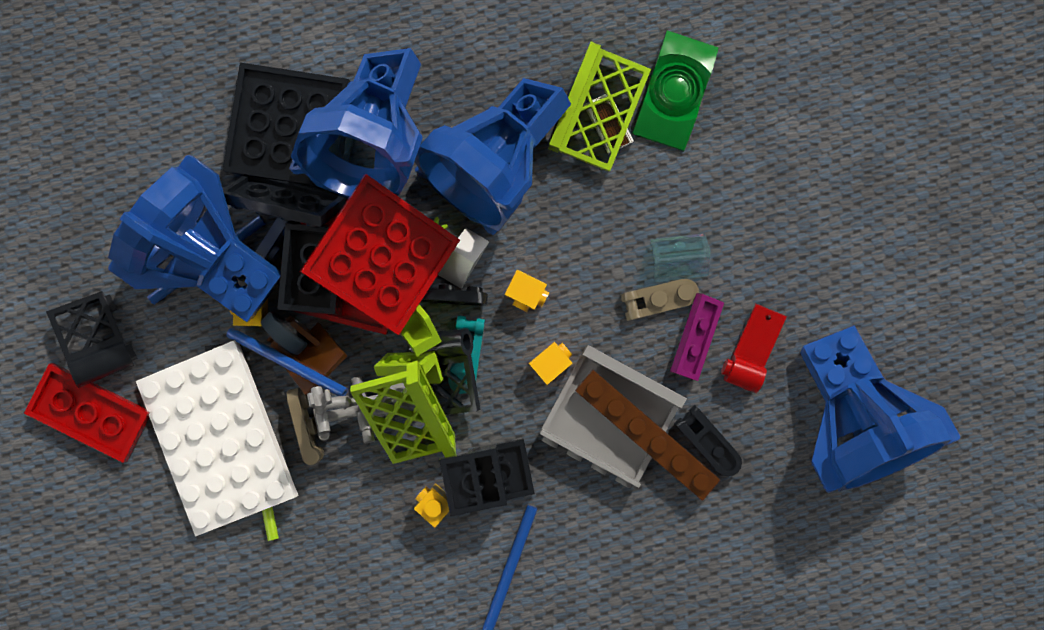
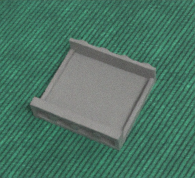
M586 345L539 431L544 436L542 441L554 448H557L558 445L568 449L566 454L580 462L583 458L592 462L591 468L606 475L607 471L617 476L615 481L625 487L630 488L633 484L639 488L641 485L639 481L652 457L580 396L575 389L593 369L665 432L678 408L683 407L687 398L597 349Z

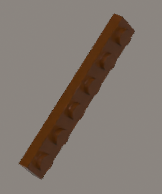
M593 369L575 389L580 396L702 501L720 481L715 474Z

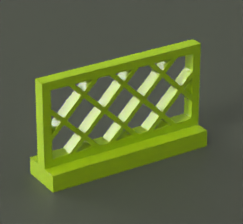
M590 42L568 96L571 105L559 119L548 149L610 172L651 69L600 48L601 45ZM602 58L612 61L617 71L603 77L599 68ZM634 70L643 74L640 83L629 87L623 73ZM597 72L599 79L593 81ZM619 76L624 90L611 95L605 81ZM601 83L607 97L593 102L589 94L590 87ZM637 89L633 98L631 91ZM627 93L631 103L630 108L619 113L613 99ZM587 98L589 104L583 107L584 102ZM609 101L615 115L600 120L595 106ZM591 108L597 122L583 128L578 118L579 114ZM626 115V118L623 123L620 116ZM617 118L621 128L620 133L608 138L603 124ZM575 124H577L579 130L573 132ZM599 126L605 140L590 146L585 131ZM581 134L587 147L580 151H574L567 148V144L571 137ZM616 140L614 148H612L610 142ZM607 144L611 154L608 162L604 163L597 160L593 149ZM589 152L591 157L584 155L583 153Z
M418 361L407 363L406 371L355 384L350 387V393L392 464L442 452L445 457L456 455L455 433ZM403 383L405 386L403 392L389 389L390 386ZM370 391L378 395L374 400L364 397L362 393ZM384 396L397 400L394 405L381 402ZM403 402L415 405L413 411L400 408ZM378 409L388 412L386 418H383L373 413ZM394 415L407 418L404 424L392 420ZM413 420L425 423L422 429L410 425ZM386 427L398 430L396 436L384 433ZM405 433L417 436L414 441L402 438ZM423 438H425L428 440H432L435 443L425 445L421 444L420 442ZM396 445L408 448V450L396 453L394 448Z

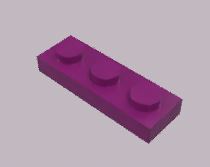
M696 293L670 372L696 381L699 380L724 302Z

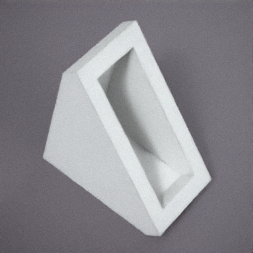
M467 228L458 237L460 242L438 274L461 289L489 244L488 240Z

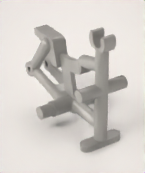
M362 377L352 378V385L363 383ZM403 383L390 386L389 389L403 392L405 386ZM322 386L311 388V393L307 394L309 407L313 408L317 433L321 441L329 439V422L357 417L364 443L375 441L373 430L354 398L351 399L349 396L331 397L330 390H324L323 393ZM362 393L364 397H367V393ZM378 394L368 396L367 398L375 400ZM384 396L381 402L387 404H395L397 401L387 396ZM403 402L400 408L413 410L415 405ZM376 409L373 414L384 417L388 415V412Z

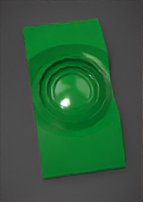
M668 30L666 31L632 133L633 135L685 151L719 47Z

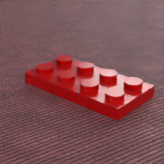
M49 363L24 414L124 463L128 461L149 419L150 412L93 382L78 388L69 370L55 363Z

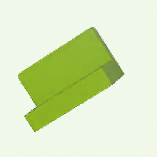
M418 305L400 333L417 356L442 342L429 315Z
M427 351L419 356L414 352L387 353L374 366L377 376H389L406 371L407 363L418 361L429 384H440L443 381L435 351Z

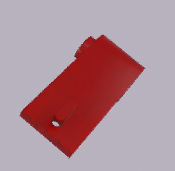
M755 303L731 360L726 359L723 364L721 374L724 375L725 382L755 394L759 392L767 373L765 368L766 362L787 316Z

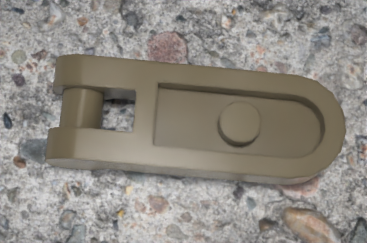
M679 279L623 293L620 296L622 302L626 304L627 313H625L626 320L629 321L693 304L699 289L694 281ZM643 297L645 308L638 310L636 299Z
M299 387L287 391V400L302 459L307 465H314L323 459L324 450L316 444L314 435L317 434V427L314 418L310 419L307 410L309 408L308 396Z

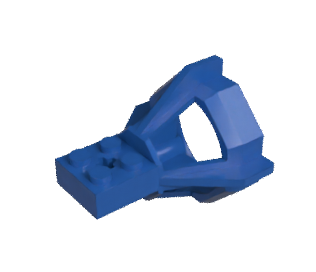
M412 49L364 54L354 81L349 82L347 87L325 107L314 108L306 114L291 154L293 160L289 169L294 174H306L315 185L346 198L350 197L362 177L367 174L397 196L400 195L408 181L423 138L405 108L421 66ZM339 135L361 141L376 149L374 169L349 163L328 149Z
M523 78L499 107L491 106L488 110L452 128L444 125L434 129L419 147L414 161L417 165L415 172L418 176L427 179L435 192L468 219L482 224L488 233L494 235L497 231H500L521 204L523 195L532 186L533 150L562 117L571 103L563 88Z
M192 155L185 156L178 167H171L138 198L129 212L123 213L120 218L122 223L113 234L108 256L112 260L108 267L109 271L134 289L198 287L246 322L253 319L280 282L281 276L279 269L239 241V238L235 235L219 175ZM170 255L174 256L165 269L158 268ZM244 275L246 277L245 283L248 286L241 287L238 284L237 277Z
M855 325L802 347L801 356L825 400V408L811 463L826 492L844 491L864 486L901 471L960 439V434L944 407L884 379ZM836 359L844 361L845 368H843L840 364L835 365L834 363ZM902 412L908 413V414L903 415V416H901V417H898V416H897V414H900V413H902ZM853 433L854 438L837 447L838 438Z

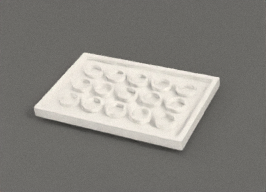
M235 340L136 381L145 407L150 412V420L195 536L299 496L241 346Z

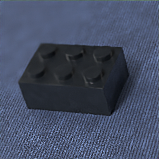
M285 223L278 298L279 310L333 315L342 314L343 299L300 272L329 227H309L307 225Z

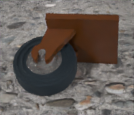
M273 311L269 312L261 321V325L270 335L267 341L271 343L270 345L274 349L326 377L347 357L346 353L320 323H317L309 330L293 316L289 315L285 319ZM286 369L306 396L308 393H311V388L318 386Z

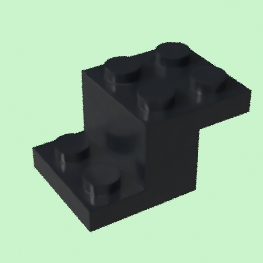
M524 438L473 448L468 453L439 459L450 517L505 506L508 499L535 494Z

